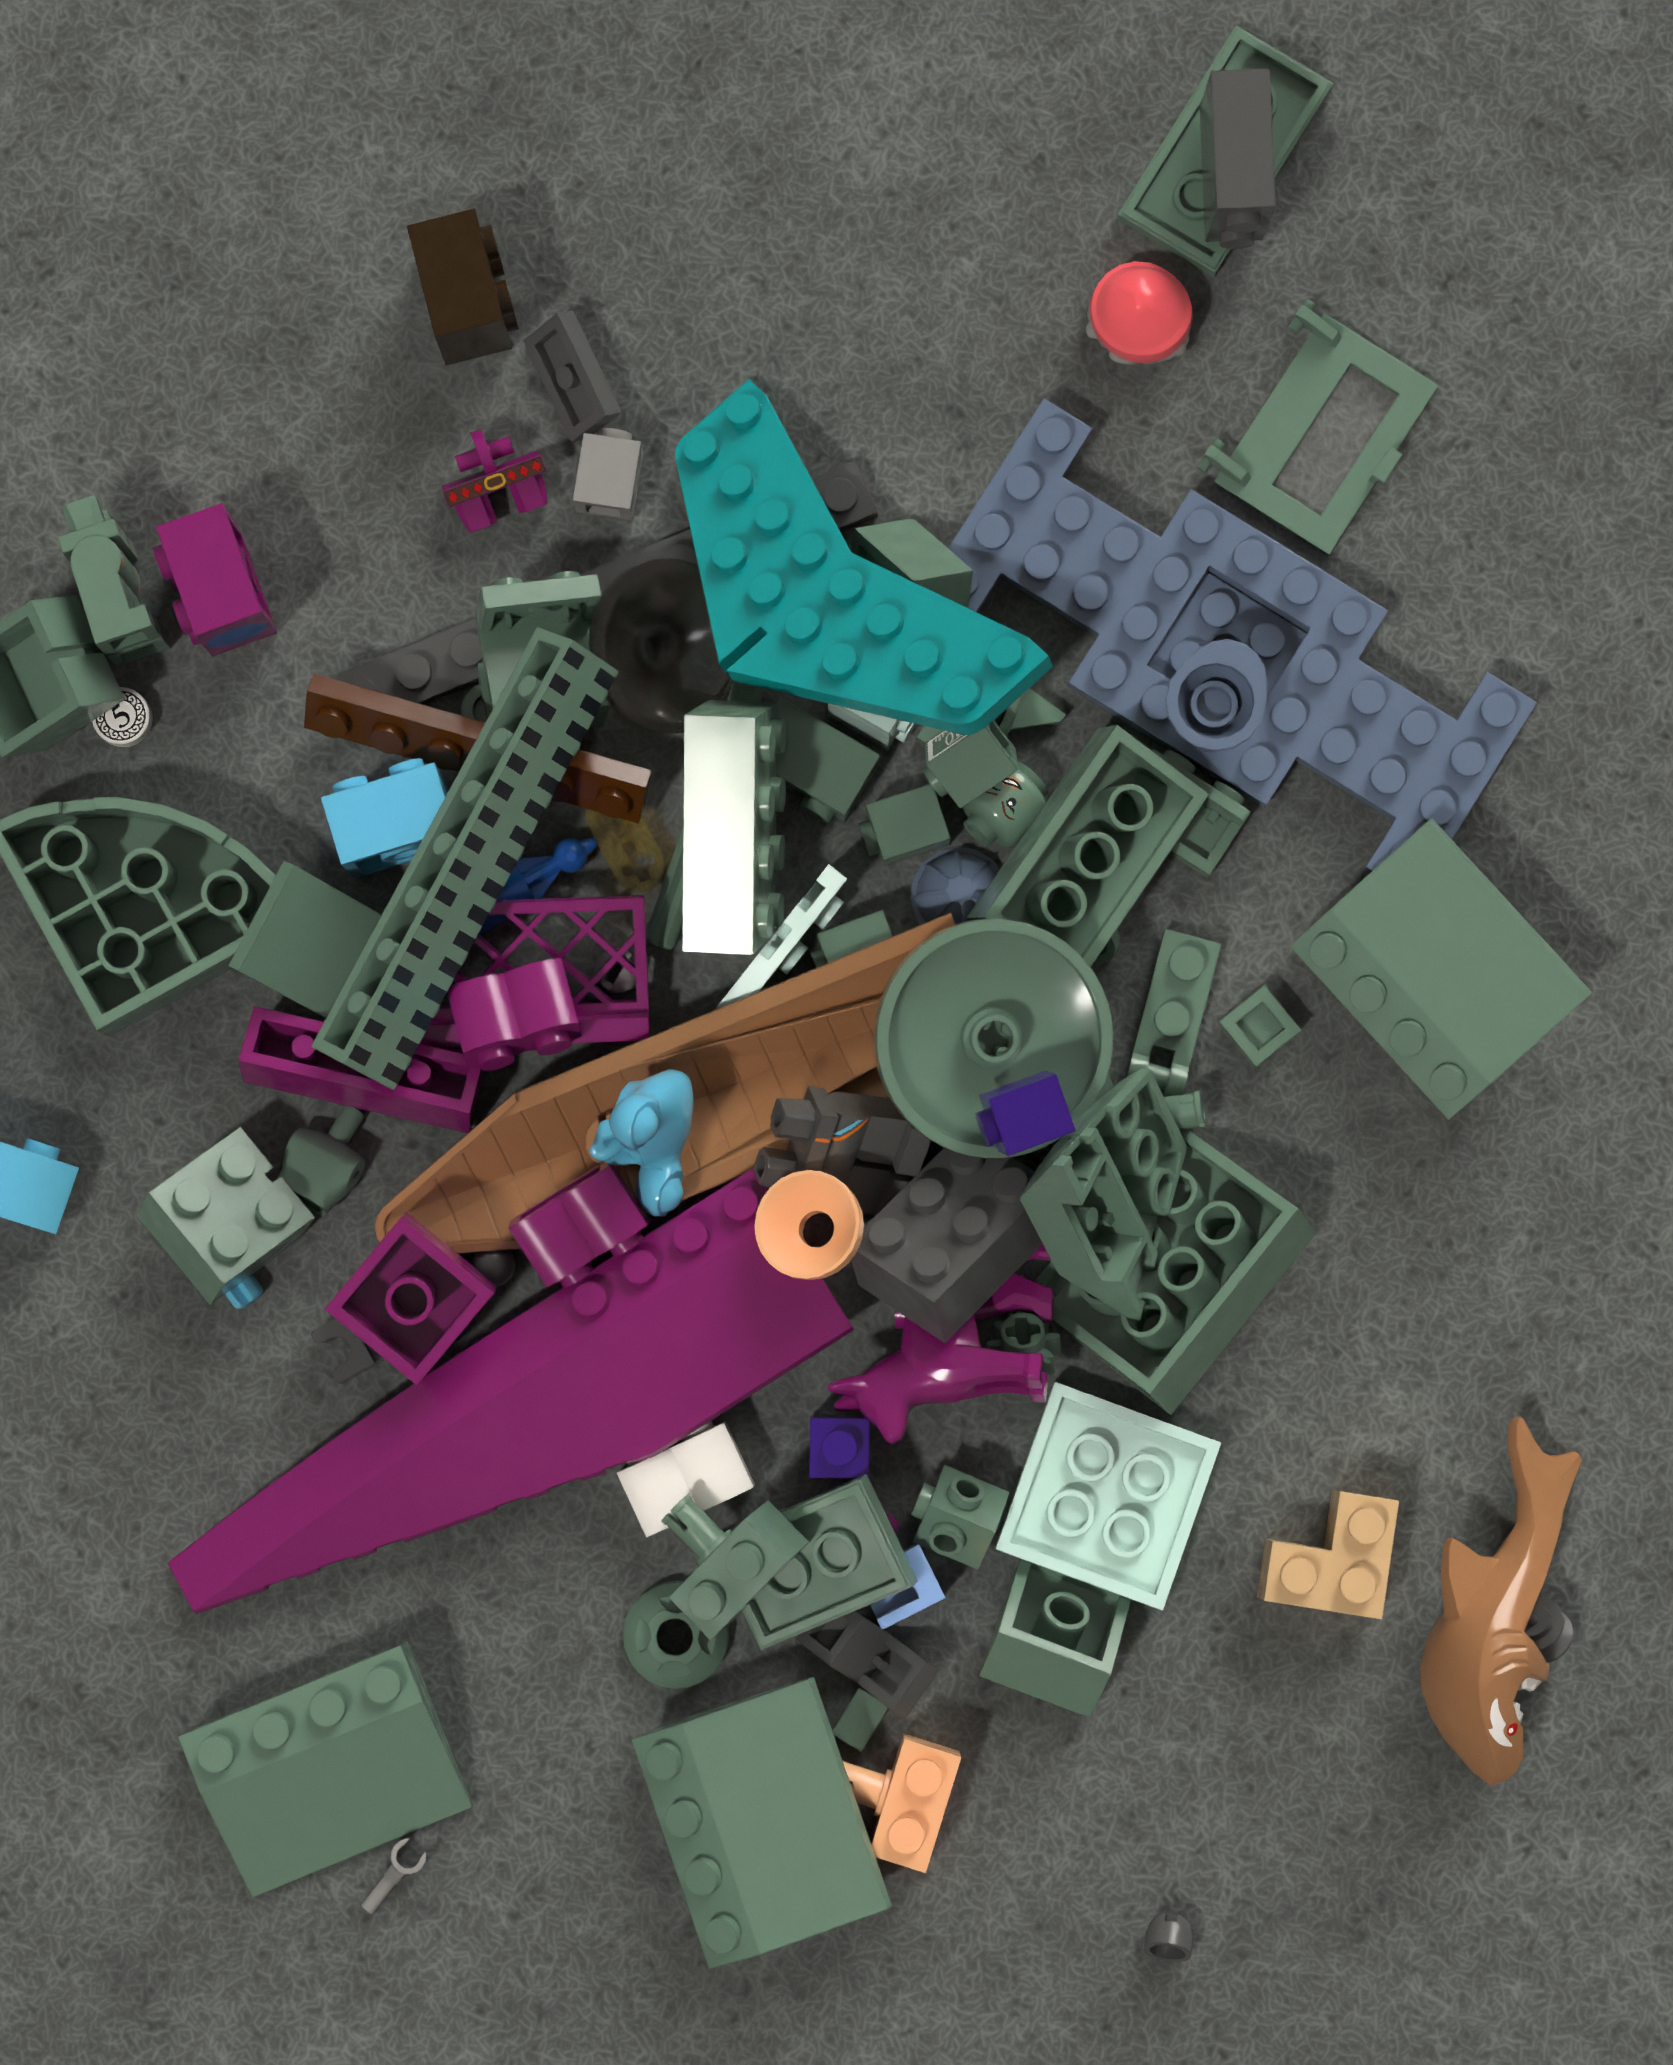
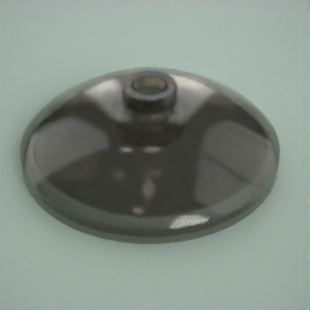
M674 558L644 561L619 574L605 589L592 617L589 651L619 671L606 698L618 714L635 726L647 731L662 734L684 733L685 714L708 700L727 701L734 681L731 680L728 673H724L718 661L698 565ZM647 639L653 646V654L650 658L645 651Z

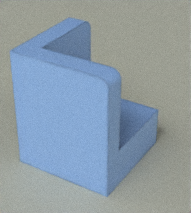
M913 1544L903 1549L918 1582L911 1588L870 1604L881 1629H885L945 1599L941 1587L919 1544Z

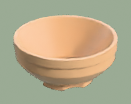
M804 1170L781 1178L763 1196L756 1212L755 1235L762 1255L779 1272L795 1279L815 1280L826 1278L839 1272L857 1253L863 1237V1213L857 1198L849 1187L838 1178L822 1171ZM825 1213L830 1216L834 1223L833 1236L827 1244L821 1247H811L803 1237L804 1225L811 1216Z

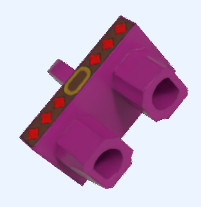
M481 429L470 432L476 448L455 456L460 472L480 465L483 466L484 470L441 486L448 507L455 506L458 516L469 533L498 522L487 494L507 486L510 488L519 514L548 504L545 483L541 475L547 471L539 451H533L495 466L493 460L514 453L511 442L507 436L486 444Z

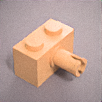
M903 1733L892 1770L887 1769L885 1774L843 1761L849 1781L853 1782L851 1787L857 1804L874 1809L873 1815L877 1816L870 1839L876 1858L926 1873L960 1764V1751Z

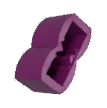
M561 958L537 961L514 968L505 973L469 979L450 986L447 991L462 1052L468 1067L479 1066L481 1070L485 1071L497 1070L513 1063L514 1056L525 1051L537 1050L539 1055H553L567 1050L572 1045L571 1041L582 1037Z
M604 1162L510 1221L508 1229L546 1288L560 1281L564 1288H567L594 1270L590 1261L610 1250L613 1256L617 1257L639 1244L644 1239L640 1230L647 1226L648 1217L615 1165Z

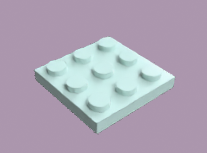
M1054 1382L994 1549L1158 1610H1163L1221 1442Z

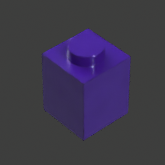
M1043 1071L979 1095L984 1110L976 1113V1120L982 1137L988 1147L996 1144L998 1151L1007 1156L1076 1131L1057 1075L1054 1073Z
M810 1417L809 1478H858L865 1474L869 1478L870 1421L867 1418Z

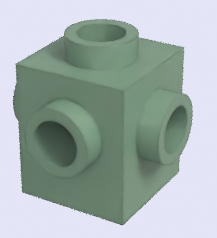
M944 1465L935 1486L924 1482L913 1507L911 1516L921 1519L913 1543L978 1570L996 1533L1010 1492Z

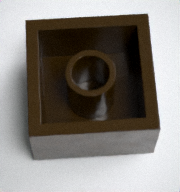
M475 208L407 225L434 336L445 365L512 349L508 332L519 330L506 280L495 282L494 279L495 277L505 275L492 225L480 227Z

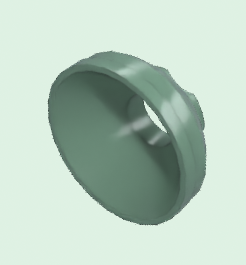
M679 1580L662 1582L650 1587L639 1595L627 1613L623 1628L624 1648L635 1670L646 1680L660 1687L672 1689L688 1688L710 1677L722 1664L728 1651L730 1639L728 1625L710 1641L670 1600L669 1597L684 1582ZM669 1619H680L690 1626L693 1633V1641L687 1651L674 1655L665 1652L660 1647L657 1633L663 1622Z

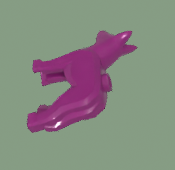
M1044 1245L1028 1259L1051 1260ZM1013 1274L946 1343L895 1310L896 1329H903L901 1348L878 1361L861 1375L850 1376L830 1383L827 1386L829 1391L844 1395L836 1401L834 1409L838 1411L861 1410L863 1416L878 1428L886 1442L895 1444L902 1440L908 1426V1415L915 1406L934 1403H954L996 1393L1028 1395L1032 1402H1046L1048 1375L1046 1372H1042L1043 1354L1006 1352L981 1348L975 1322L1010 1311L1020 1310L1033 1313L1043 1323H1053L1055 1304L1053 1289Z

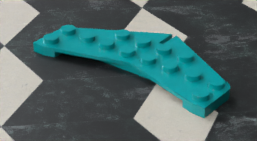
M748 379L685 434L677 444L675 460L717 657L724 673L729 674L732 681L952 733L970 735L987 727L1053 667L1049 656L1029 637L852 553L767 395L751 380Z

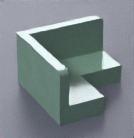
M905 519L854 528L852 553L968 608L973 570L916 520Z

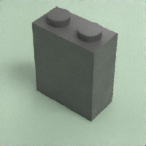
M1270 69L1211 71L1200 105L1205 242H1220V246L1226 249H1242L1253 246L1255 240H1263L1276 208Z

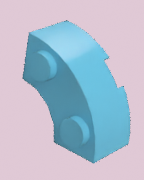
M26 1139L23 1149L0 1141V1217L56 1234L79 1167L58 1161L61 1149L32 1139Z

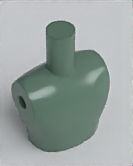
M344 1106L327 1134L306 1127L298 1128L291 1136L281 1161V1169L277 1179L282 1177L308 1210L321 1216H326L332 1207L355 1187L365 1168V1160L348 1146V1143L365 1118L354 1107Z

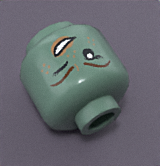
M1017 762L1018 770L963 806V810L968 817L963 825L967 832L983 846L989 847L994 842L1006 848L1015 847L1046 804L1044 796L1048 791L1045 784L1037 774L1020 762Z

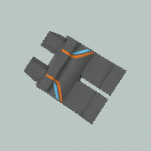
M808 1086L804 1100L776 1099L771 1114L770 1127L775 1137L790 1139L786 1150L768 1147L759 1149L754 1164V1174L760 1186L770 1188L778 1180L794 1172L804 1170L822 1171L838 1178L849 1187L857 1198L863 1214L876 1216L913 1179V1176L920 1172L931 1140L908 1123L890 1098L844 1092L827 1094L824 1088Z

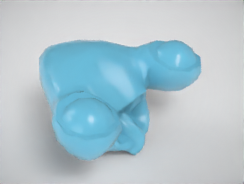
M673 1069L665 1070L641 1081H629L621 1090L610 1118L599 1123L594 1142L588 1150L593 1158L605 1161V1163L610 1165H640L636 1182V1196L640 1206L652 1216H666L669 1211L674 1210L680 1204L683 1197L682 1181L684 1177L680 1158L691 1130L694 1098L689 1076Z

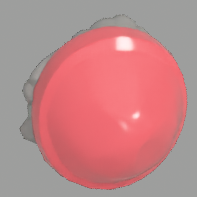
M1137 261L1121 264L1106 273L1094 289L1088 304L1087 318L1089 322L1086 326V333L1089 338L1097 339L1101 347L1109 350V357L1114 362L1133 365L1168 361L1173 357L1183 355L1186 351L1193 320L1191 300L1182 283L1164 268L1152 263Z

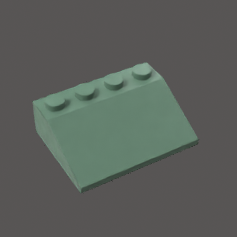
M1432 818L1290 945L1295 953L1448 1120L1493 1083L1592 993Z
M1187 1128L1180 1129V1133L1187 1145V1151L1170 1213L1166 1216L1158 1215L1152 1236V1241L1158 1252L1154 1268H1143L1136 1294L1138 1299L1145 1302L1140 1320L1129 1319L1060 1276L1052 1261L1035 1281L1042 1286L1053 1289L1055 1297L1054 1323L1170 1415H1172L1317 1233L1296 1206Z
M408 1641L192 1729L178 1737L199 1792L252 1898L473 1807Z
M814 1677L668 1722L632 1739L709 1969L773 1951L892 1907Z

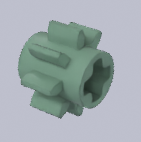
M1017 1311L1016 1314L1011 1315L1004 1322H994L995 1340L987 1342V1349L1018 1353H1042V1372H1046L1048 1375L1055 1373L1054 1356L1061 1354L1060 1334L1049 1333L1048 1323H1043L1037 1316L1023 1313L1022 1311Z

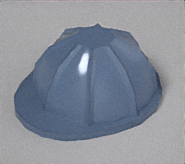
M1230 639L1211 641L1198 649L1180 666L1171 678L1165 699L1168 719L1177 734L1194 747L1209 751L1233 749L1250 739L1262 722L1266 706L1267 677L1265 666L1258 654L1242 642Z
M953 847L938 851L925 860L913 878L910 895L914 915L919 926L951 913L955 924L970 921L967 919V916L1000 870L995 862L976 849Z

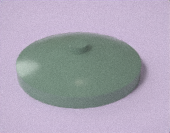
M1006 919L972 920L953 925L930 936L916 946L895 969L883 991L876 1013L874 1025L875 1059L881 1081L890 1100L908 1123L922 1135L945 1148L968 1156L981 1158L1015 1157L1046 1147L1059 1138L1010 1156L999 1152L996 1144L988 1147L976 1120V1113L984 1110L979 1095L1037 1073L1048 1071L1057 1075L1074 1124L1094 1104L1106 1081L1113 1051L1112 1017L1104 990L1095 973L1079 953L1065 941L1044 929L1023 922Z

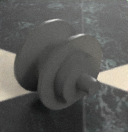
M1538 1597L1524 1632L1534 1641L1546 1663L1559 1659L1567 1652L1573 1641L1574 1630L1570 1619L1562 1612L1556 1602L1546 1597Z

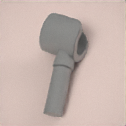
M409 1839L400 1840L394 1845L390 1858L392 1864L361 1904L367 1912L373 1914L394 1886L398 1885L406 1874L411 1875L422 1869L426 1861V1852L422 1855L418 1864L410 1869L403 1868L397 1861L399 1849Z

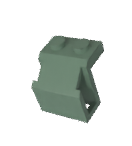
M564 571L553 574L546 580L523 582L519 578L509 577L498 579L490 583L489 586L481 587L476 607V625L483 662L478 663V678L486 721L537 627L572 639L602 659L594 621L601 599L597 574L580 576L579 573L574 571ZM609 694L599 708L589 728L604 726L610 708Z

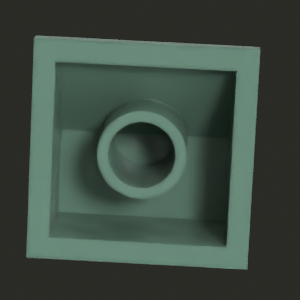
M1019 1559L991 1635L979 1676L1091 1718L1112 1673L1131 1599Z

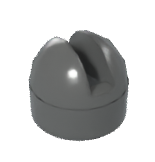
M1163 1912L1152 1919L1148 1926L1144 1951L1149 1956L1163 1961L1182 1962L1189 1960L1193 1947V1929L1183 1915L1178 1914L1177 1922L1167 1921V1912Z

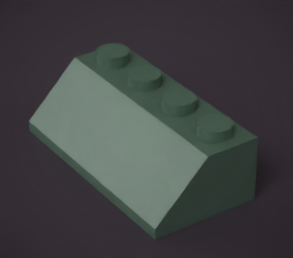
M1118 725L1097 728L971 910L967 919L970 921L1006 919L1037 926L1065 941L1091 967L1209 794Z

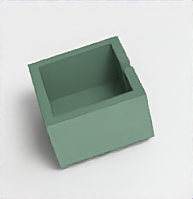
M77 595L30 600L0 621V755L2 758L49 750L125 700L104 653L93 654L91 646L95 644Z
M241 1127L150 1191L136 1214L209 1305L219 1300L302 1237L315 1218L282 1177L273 1183L268 1179L274 1167Z

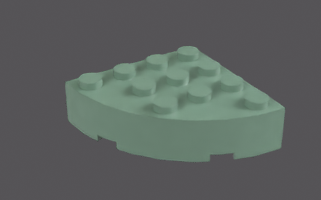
M94 797V799L71 800L62 803L56 801L29 807L0 819V855L96 1030L109 1037L233 969L228 965L276 876L247 847L207 821L162 804L122 797Z

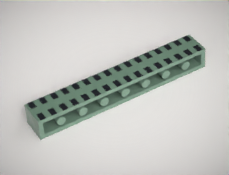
M539 627L536 628L311 1046L312 1048L395 1090L403 1073L409 1067L412 1056L432 1019L437 1015L440 1004L456 974L466 961L468 952L485 920L494 909L500 892L514 866L521 858L524 848L543 812L549 806L565 771L577 754L580 743L594 717L605 702L608 691L619 673L618 670L574 640Z

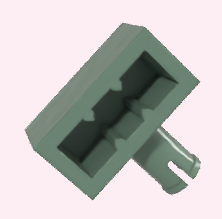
M689 1494L680 1500L670 1510L671 1513L666 1514L661 1520L699 1558L696 1561L699 1567L669 1598L710 1641L734 1621L810 1543L769 1500L746 1517L733 1531L729 1529L725 1533L692 1500L693 1498Z

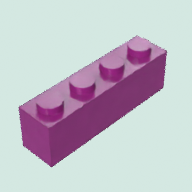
M253 1006L238 1059L244 1083L463 1133L471 1131L484 1083V1070H481L479 1066L468 1067L462 1053L419 1044L412 1056L409 1067L403 1073L395 1090H392L312 1048L311 1046L324 1022Z

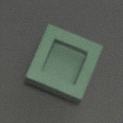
M1265 985L1217 1023L1253 1068L1257 1067L1301 1031L1299 1026Z

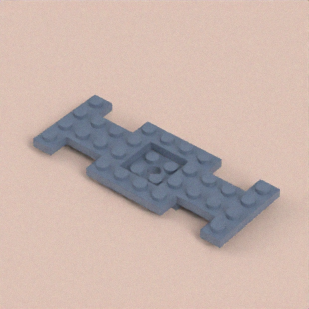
M1043 398L948 548L973 570L968 609L978 613L999 578H1002L1097 637L1067 687L1167 749L1183 756L1199 769L1231 787L1262 808L1266 807L1293 762L1297 761L1389 818L1393 822L1363 870L1367 873H1371L1431 818L1453 839L1537 702L1487 672L1457 720L1358 659L1388 612L1387 609L1192 489L1160 537L1064 478L1090 437L1093 428ZM1208 570V571L1211 572L1212 574L1216 575V576L1219 577L1220 579H1222V580H1224L1225 582L1229 583V584L1232 585L1233 587H1235V588H1237L1238 590L1242 591V592L1245 593L1246 595L1250 596V597L1253 598L1254 600H1256V601H1258L1259 603L1263 604V605L1266 606L1267 608L1271 609V610L1274 611L1275 613H1277V614H1279L1280 616L1284 617L1285 619H1287L1288 621H1290V622H1292L1293 624L1297 625L1298 627H1300L1301 629L1305 630V631L1308 632V633H1305L1304 631H1302V630H1300L1299 628L1295 627V626L1292 625L1291 623H1289V622H1287L1286 620L1282 619V618L1279 617L1278 615L1274 614V613L1271 612L1270 610H1268V609H1266L1265 607L1261 606V605L1258 604L1257 602L1253 601V600L1250 599L1249 597H1247V596H1245L1244 594L1240 593V592L1237 591L1236 589L1232 588L1231 586L1227 585L1226 583H1224L1223 581L1219 580L1218 578H1216L1215 576L1211 575L1210 573H1208V572H1206V571ZM1221 637H1228L1250 647L1263 662L1267 677L1266 706L1262 722L1250 739L1233 749L1209 751L1194 747L1177 734L1168 719L1165 699L1171 678L1191 655L1211 641Z

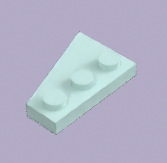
M828 864L817 878L816 883L791 911L771 940L755 957L716 1009L765 990V983L777 968L786 975L790 972L808 949L807 946L799 941L813 923L823 929L844 903L836 896V893L847 880L846 877Z

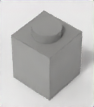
M600 428L598 435L583 433L573 495L576 512L633 521L643 460L641 441L632 440L633 435L631 433L614 428Z

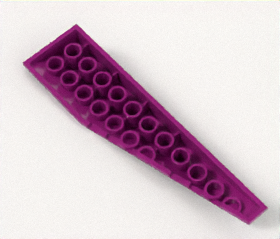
M752 1168L644 1236V1239L632 1249L617 1257L609 1258L595 1267L590 1274L567 1288L563 1287L426 1375L418 1385L413 1384L270 1484L168 1562V1565L193 1612L199 1614L266 1591L271 1584L292 1577L300 1579L321 1572V1567L350 1557L356 1560L376 1553L377 1548L399 1540L408 1542L495 1512L498 1506L521 1498L530 1500L549 1493L550 1488L580 1478L582 1481L603 1475L606 1473L605 1469L629 1461L637 1463L658 1455L854 1331V1328L822 1278L815 1280L795 1279L779 1272L762 1255L756 1241L755 1219L757 1209L767 1190L764 1186L759 1185Z

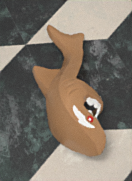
M1521 1416L1514 1417L1509 1423L1507 1442L1511 1470L1517 1492L1515 1525L1493 1557L1478 1555L1461 1542L1453 1538H1447L1443 1545L1441 1565L1443 1611L1428 1635L1420 1665L1421 1691L1431 1719L1444 1740L1469 1769L1490 1786L1509 1780L1518 1770L1523 1759V1727L1521 1725L1523 1713L1520 1711V1704L1514 1701L1517 1691L1521 1689L1529 1692L1534 1691L1542 1682L1548 1681L1549 1663H1546L1534 1641L1524 1631L1546 1579L1560 1533L1563 1511L1572 1484L1582 1463L1580 1455L1575 1451L1559 1455H1548L1542 1452Z

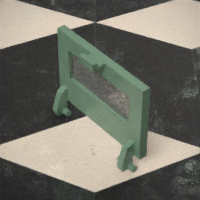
M1306 299L1289 324L1288 330L1297 334L1301 327L1304 326L1312 331L1232 455L1228 457L1221 450L1225 444L1215 438L1206 450L1197 469L1207 473L1211 465L1221 471L1215 479L1214 485L1324 555L1329 556L1375 483L1378 481L1384 484L1403 455L1397 449L1439 385L1324 313L1322 317L1318 316L1312 311L1316 306L1315 303Z

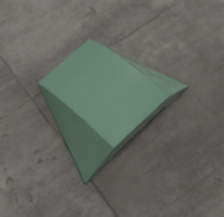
M1139 1069L1089 1107L1074 1123L1076 1131L1064 1135L1053 1146L1019 1198L1058 1274L1129 1319L1140 1320L1145 1304L1143 1300L1138 1299L1136 1296L1143 1268H1154L1158 1256L1152 1241L1158 1215L1166 1216L1170 1213L1187 1151V1145L1150 1069Z

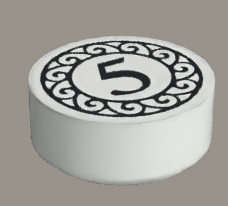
M120 687L125 700L94 719L92 723L98 735L109 744L117 747H130L138 744L148 735L152 726L153 716L148 702L138 692L130 688Z

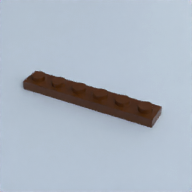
M317 674L313 675L306 693L304 728L320 732L327 737L341 738L373 747L383 753L397 754L411 759L421 758L425 763L430 764L434 762L439 769L460 771L485 725V722ZM578 750L558 784L551 801L565 802L600 812L607 817L621 818L639 824L645 808L652 770Z

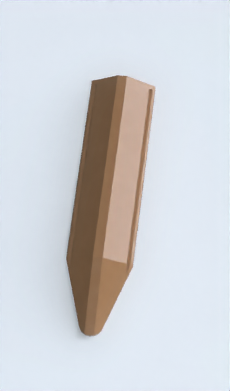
M951 913L515 1092L381 1209L375 1224L377 1240L380 1243L407 1211L456 1253L521 1249L508 1229L510 1221L536 1203L604 1163L605 1161L593 1158L588 1150L594 1142L599 1123L610 1118L621 1090L629 1081H641L668 1069L681 1071L689 1076L694 1098L691 1130L680 1158L684 1177L682 1181V1200L738 1178L752 1168L754 1169L759 1149L763 1147L787 1149L790 1139L775 1137L770 1127L771 1114L777 1098L804 1100L808 1086L824 1088L827 1094L844 1092L889 1098L878 1072L874 1051V1025L881 996L895 969L916 946L939 931L956 925ZM615 1165L638 1201L636 1182L640 1165Z

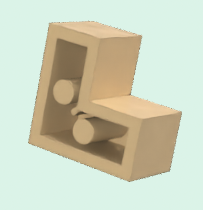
M1332 1490L1324 1548L1265 1539L1257 1597L1263 1601L1382 1619L1399 1501Z

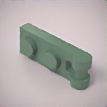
M1168 929L1164 930L1125 1078L1139 1069H1150L1160 1090H1164V1097L1183 1094L1221 943ZM1152 1047L1174 1053L1170 1068L1149 1063Z

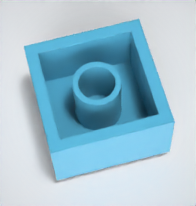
M421 758L404 761L389 768L390 776L369 783L366 776L349 778L332 786L333 794L321 797L340 863L355 879L411 862L449 791L446 779L434 762L424 765Z

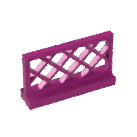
M645 895L496 900L495 907L488 917L490 915L505 914L522 931L502 953L497 951L478 933L474 942L494 959V962L481 976L493 974L499 966L506 971L516 968L506 958L529 936L553 959L561 958L564 969L583 985L572 998L582 1037L571 1041L572 1043L641 1041L650 1037L651 1009L649 1006ZM633 910L634 932L619 949L614 947L593 927L607 911ZM597 911L588 921L577 913ZM564 912L581 929L558 951L534 928L548 913ZM538 913L529 924L518 915ZM586 933L611 955L590 979L565 957ZM633 944L635 965L624 956L625 952ZM618 961L636 978L637 999L612 1000L596 983ZM458 971L454 978L458 983L469 980L460 971ZM589 991L599 999L597 1001H581ZM440 1006L437 1015L432 1019L419 1044L436 1048L461 1047L451 1006Z

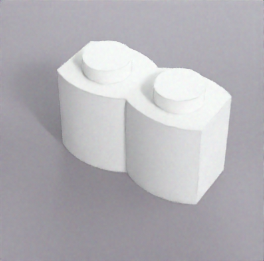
M710 1421L681 1439V1442L670 1446L658 1455L637 1463L629 1461L627 1462V1467L617 1472L646 1538L669 1528L661 1520L666 1514L671 1513L670 1510L687 1494L705 1511L755 1486L726 1421L715 1426Z

